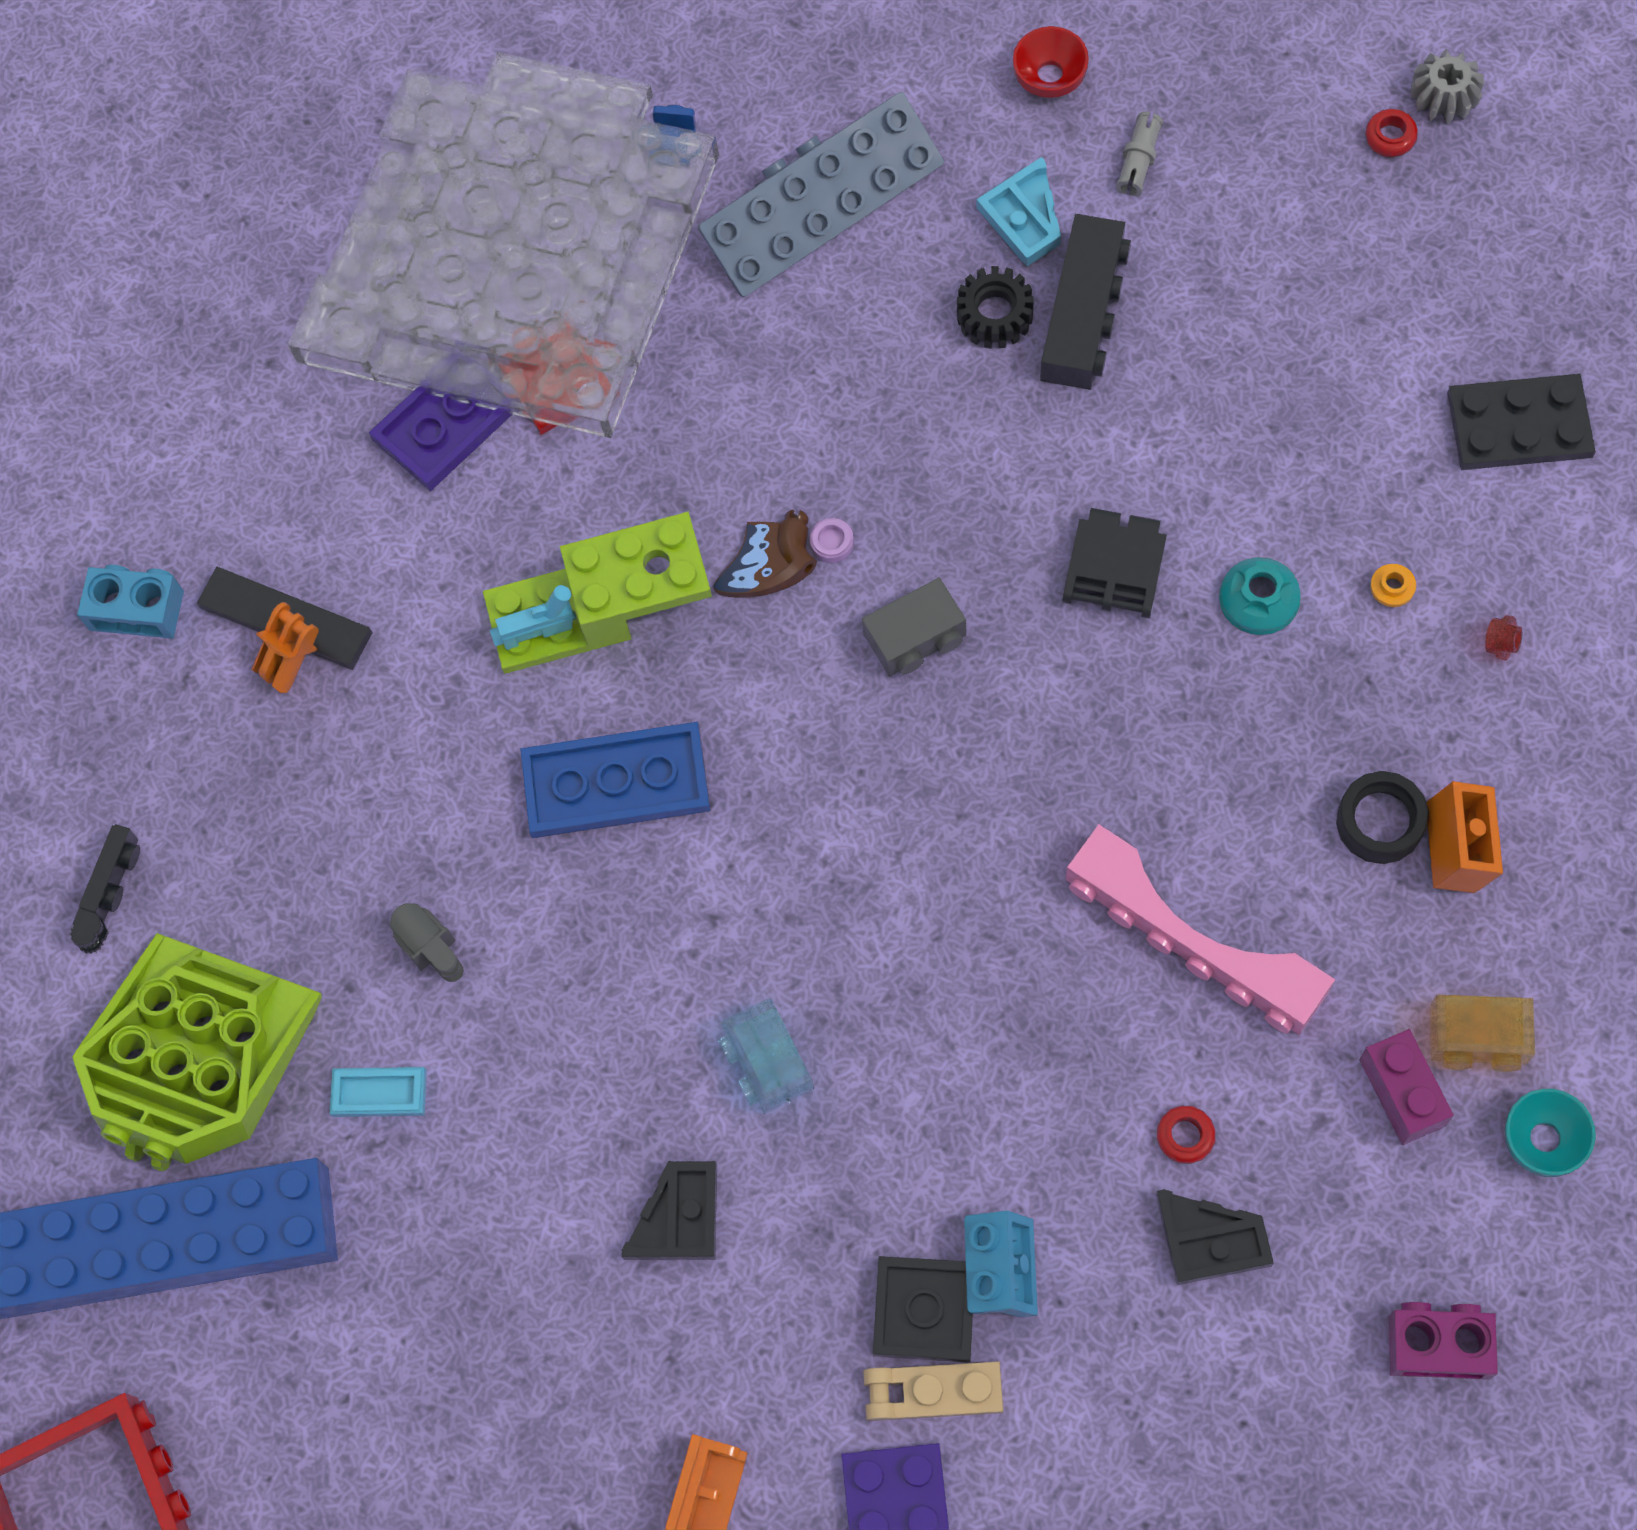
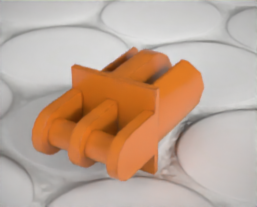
M282 602L274 608L265 630L257 632L256 635L263 642L251 668L255 673H259V676L267 683H272V687L280 693H287L291 689L305 655L317 651L313 644L319 631L313 624L307 626L301 614H292L290 612L291 608L286 602Z

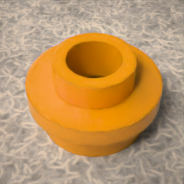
M1386 564L1378 568L1373 574L1370 589L1373 597L1382 605L1400 607L1407 604L1413 598L1416 590V580L1412 572L1406 567L1399 564ZM1388 579H1396L1402 586L1398 589H1393L1387 585L1386 581Z

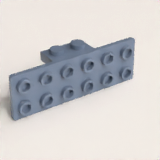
M903 92L895 94L829 138L822 141L818 139L817 135L810 138L796 148L799 156L787 164L781 158L763 169L762 173L765 178L755 184V188L698 225L699 232L740 296L745 297L944 164L941 154Z

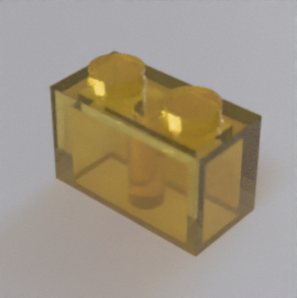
M1436 995L1430 1004L1431 1061H1443L1444 1068L1453 1070L1470 1069L1473 1067V1062L1492 1063V1069L1496 1071L1510 1072L1520 1070L1521 1064L1527 1065L1535 1055L1533 998Z

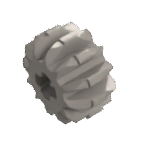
M1445 49L1441 53L1440 58L1429 53L1428 57L1425 58L1424 64H1419L1415 69L1413 75L1414 82H1412L1410 89L1411 98L1417 99V112L1430 108V121L1435 119L1438 113L1444 114L1447 124L1453 120L1454 114L1465 119L1469 115L1471 108L1475 109L1480 103L1484 75L1477 73V61L1465 62L1464 51L1457 57H1452L1448 50Z

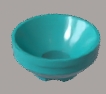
M1248 558L1237 563L1226 574L1220 586L1219 602L1224 616L1233 626L1249 634L1267 635L1284 629L1295 618L1300 607V587L1295 575L1287 566L1270 558ZM1257 577L1268 578L1274 583L1275 592L1269 597L1255 596L1249 589L1251 580Z
M1538 1089L1522 1096L1508 1113L1504 1128L1505 1142L1514 1160L1523 1169L1542 1177H1559L1579 1169L1589 1159L1596 1140L1595 1125L1585 1105L1576 1097L1557 1089ZM1541 1124L1553 1127L1559 1136L1558 1147L1550 1152L1538 1150L1531 1141V1131L1534 1127Z

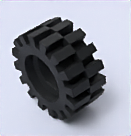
M991 266V274L986 275L985 269L981 268L977 270V279L971 274L965 278V286L960 285L957 297L958 325H961V332L965 337L970 334L972 343L977 345L982 340L984 341V348L989 349L992 348V342H998L1000 349L1006 348L1007 340H1011L1014 345L1019 342L1020 334L1025 336L1028 333L1029 324H1032L1034 296H1032L1030 284L1025 285V278L1020 273L1013 279V269L1006 267L1004 274H999V266ZM995 296L1004 298L1012 307L1011 312L1007 316L998 319L983 316L978 308L985 299Z

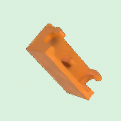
M692 1434L665 1530H727L748 1452L732 1445Z

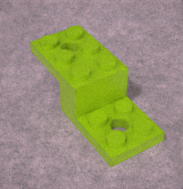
M689 511L562 545L560 550L565 569L483 591L492 629L497 627L495 619L545 604L555 587L559 585L566 586L571 591L569 602L577 617L573 620L572 629L546 638L543 635L519 642V646L506 650L504 644L496 646L504 674L631 640L627 620L712 597ZM656 557L665 558L670 562L667 570L660 574H651L645 570L647 563Z

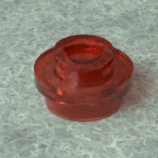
M1505 615L1502 619L1493 618L1488 626L1485 639L1486 652L1495 654L1499 660L1506 661L1510 654L1517 653L1521 646L1523 631L1521 626H1517L1514 616Z

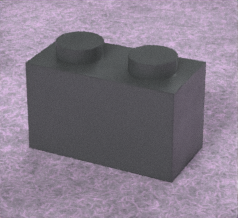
M940 577L862 618L863 634L889 677L899 671L902 675L915 671L924 663L923 658L938 650L941 654L954 650L962 643L963 637L966 636V619Z

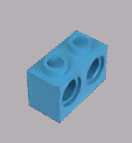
M106 565L105 568L88 567L77 616L89 631L174 639L184 590L171 573L161 569L152 568L148 569L147 572H135L119 565ZM118 593L113 601L104 603L108 596ZM161 597L158 603L151 607H146L151 599Z

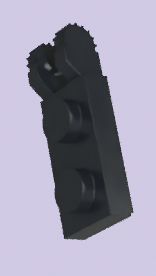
M117 824L111 826L78 906L79 909L73 921L74 927L70 933V939L86 954L88 952L90 954L93 952L97 953V950H101V946L104 945L103 941L106 940L109 934L104 923L108 911L115 912L118 909L123 896V887L119 886L125 870H133L140 855V845H137L138 838L130 828Z

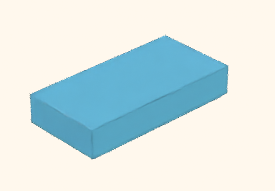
M425 1067L332 1069L330 1115L332 1117L425 1116L427 1070Z

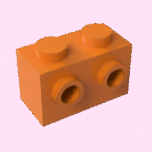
M1452 781L1426 802L1429 810L1427 826L1433 888L1476 893L1503 874L1495 788Z

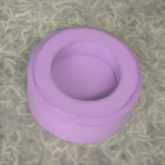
M827 518L818 522L810 533L811 550L818 559L824 562L835 563L844 560L852 552L854 546L853 532L850 526L837 518Z

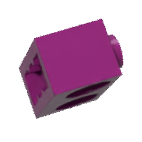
M1401 1303V1310H1394L1389 1315L1390 1376L1492 1379L1498 1374L1496 1313H1481V1306L1475 1304L1451 1305V1312L1431 1311L1430 1303ZM1417 1327L1427 1334L1429 1346L1426 1351H1416L1407 1344L1405 1340L1407 1328ZM1467 1329L1476 1335L1479 1343L1476 1353H1466L1458 1347L1455 1340L1457 1330Z

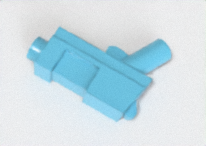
M559 585L555 587L545 604L495 619L497 627L490 629L494 645L504 644L506 650L519 646V642L543 635L546 638L571 630L573 620L577 618L569 602L571 591L566 586Z

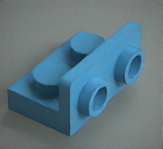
M1007 1210L967 1215L964 1219L968 1311L973 1314L1001 1312L1017 1317L1038 1316L1033 1219Z

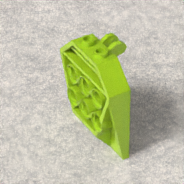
M156 933L72 1057L91 1115L101 1130L100 1135L115 1145L125 1147V1156L130 1160L140 1161L147 1154L152 1158L151 1166L162 1172L169 1168L172 1159L188 1164L250 1139L322 999L321 993ZM165 1001L170 1002L165 1009L152 1011L157 1004ZM212 1017L204 1026H194L195 1022L200 1018ZM254 1032L247 1041L235 1042V1039L240 1034ZM144 1049L137 1058L126 1059L133 1050ZM179 1064L186 1065L182 1072L176 1075H167L172 1067ZM229 1080L224 1088L217 1091L209 1090L216 1081Z

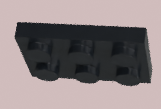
M1581 373L1449 386L1447 394L1461 470L1593 458L1596 452Z

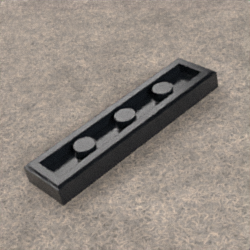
M218 566L215 568L197 601L200 609L260 632L265 630L274 608L278 604L286 602L290 606L292 614H301L307 626L313 624L319 630L313 644L317 651L311 654L348 669H354L373 633L370 627Z

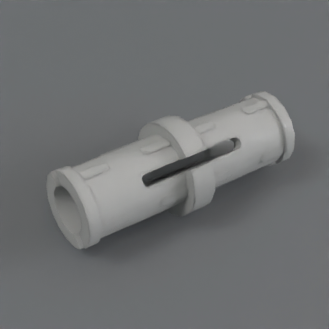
M1141 112L1137 115L1131 142L1126 143L1123 151L1125 162L1119 180L1116 183V190L1119 193L1126 194L1129 181L1132 179L1133 184L1130 195L1138 197L1142 194L1148 167L1154 164L1157 155L1154 147L1160 129L1163 126L1162 118L1155 113L1149 128L1146 125L1150 112Z

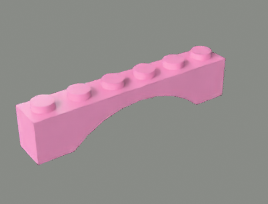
M1099 824L1067 867L1066 880L1071 883L1069 889L1077 897L1088 903H1092L1094 899L1109 908L1107 913L1116 923L1128 929L1132 925L1136 926L1148 934L1146 940L1155 949L1164 954H1170L1171 951L1175 952L1187 960L1185 966L1194 975L1206 981L1212 977L1226 986L1225 993L1236 1003L1244 1007H1248L1252 1003L1267 1013L1264 1017L1265 1020L1280 1032L1289 1033L1292 1030L1300 1035L1334 984V978L1296 953L1264 954L1242 951L1220 944L1195 931L1176 916L1156 893L1144 871L1138 850Z

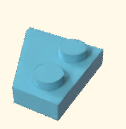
M1042 157L976 199L978 211L1026 267L1061 245V233L1058 219L1054 212V200L1046 174V162Z

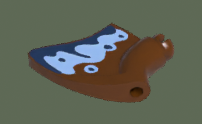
M792 509L785 514V520L780 523L747 522L745 537L740 551L714 584L715 592L721 596L734 598L763 596L787 589L811 574L816 567L817 561L806 550L808 527L806 525L809 521L807 514L800 510L799 514L796 515Z

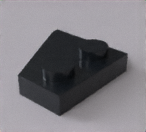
M668 1161L658 1180L657 1189L653 1196L648 1199L640 1214L641 1219L629 1242H626L622 1248L623 1260H716V1161Z
M1165 1189L1156 1192L1177 1285L1273 1266L1274 1261L1262 1215L1243 1210L1234 1211L1226 1209L1221 1204L1174 1195L1172 1191Z

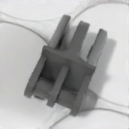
M405 903L397 907L391 915L390 927L393 930V937L401 949L421 971L431 964L446 981L456 982L459 980L464 970L454 952L449 948L456 940L448 928L444 927L430 911L421 908L418 904Z

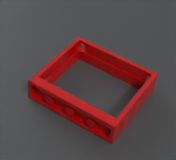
M127 1393L120 1394L0 1454L1 1476L119 1418L161 1530H189L185 1520L191 1516L189 1504L180 1489L174 1491L168 1477V1473L173 1471L171 1458L162 1444L156 1446L150 1430L156 1426L155 1417L149 1413L145 1401L139 1402L135 1396ZM0 1482V1530H18Z

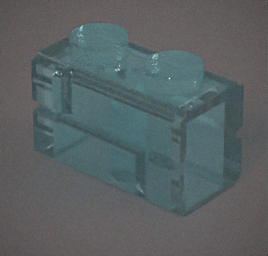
M766 999L748 1008L747 1011H742L723 1020L721 1026L725 1036L718 1039V1042L730 1065L737 1061L739 1062L746 1077L738 1080V1083L750 1106L759 1103L765 1114L814 1090L813 1081L772 999Z

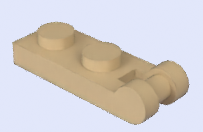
M1000 1361L902 1368H870L863 1370L864 1386H869L870 1404L865 1405L866 1421L1003 1413ZM903 1384L904 1402L890 1403L888 1385Z

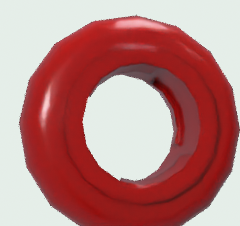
M1398 109L1381 110L1373 115L1367 123L1365 132L1367 143L1374 152L1381 156L1392 158L1409 152L1415 145L1418 136V129L1414 119L1409 114ZM1386 126H1395L1400 128L1404 135L1400 138L1391 139L1385 137L1380 129Z
M1181 1105L1170 1109L1161 1117L1157 1126V1141L1161 1151L1169 1159L1180 1164H1193L1203 1160L1211 1153L1215 1144L1216 1130L1211 1118L1203 1110L1194 1106ZM1182 1121L1191 1122L1199 1130V1142L1192 1147L1178 1145L1172 1137V1128Z

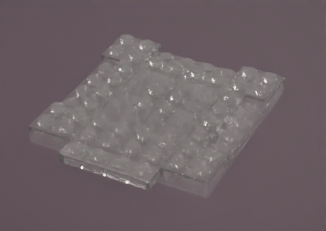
M499 52L496 53L483 85L407 69L379 133L382 148L327 275L318 274L290 338L288 347L298 363L405 389L415 390L420 388L426 390L427 394L439 397L447 395L451 400L467 404L474 402L480 407L492 410L497 408L509 414L611 438L718 160L719 151L715 135L643 120L653 94L649 84Z

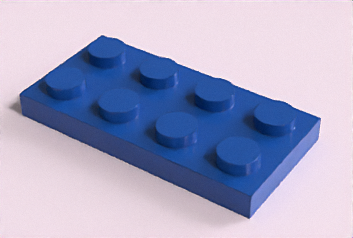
M698 721L520 748L529 833L532 838L711 811Z

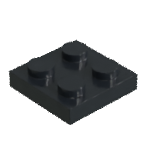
M879 1256L873 1357L971 1363L973 1313H970L967 1308L966 1261Z

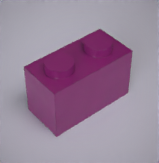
M1410 1029L1365 1048L1359 1061L1402 1146L1447 1126L1454 1114Z

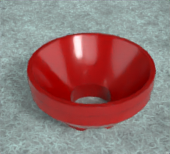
M1055 26L1041 27L1027 33L1018 42L1013 54L1014 73L1020 85L1031 94L1046 98L1061 97L1074 91L1085 78L1089 63L1088 50L1081 38L1070 30ZM1046 65H1055L1060 68L1063 75L1055 82H1045L1038 76V71Z

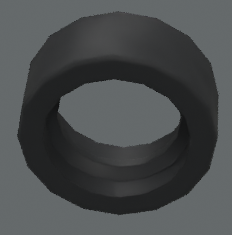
M1378 771L1364 774L1350 784L1338 807L1336 825L1341 841L1351 853L1367 862L1387 864L1400 861L1415 850L1427 828L1429 810L1424 794L1414 782L1398 773ZM1384 793L1401 800L1407 807L1410 817L1409 827L1405 834L1392 842L1375 841L1364 835L1357 827L1355 821L1356 807L1363 798L1369 794Z

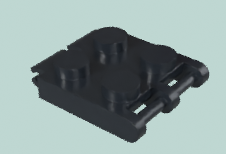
M1091 508L1088 520L1079 519L1062 602L1071 604L1072 600L1098 604L1102 605L1101 610L1111 611V607L1140 612L1142 613L1141 617L1150 619L1167 534L1159 533L1161 520L1130 515L1128 527L1119 526L1121 513Z

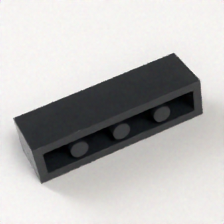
M1075 213L1042 355L1040 381L1091 390L1094 376L1102 377L1107 351L1100 350L1102 338L1111 339L1115 314L1108 313L1111 301L1119 302L1123 277L1116 276L1119 264L1127 266L1131 247V240L1124 239L1126 222Z

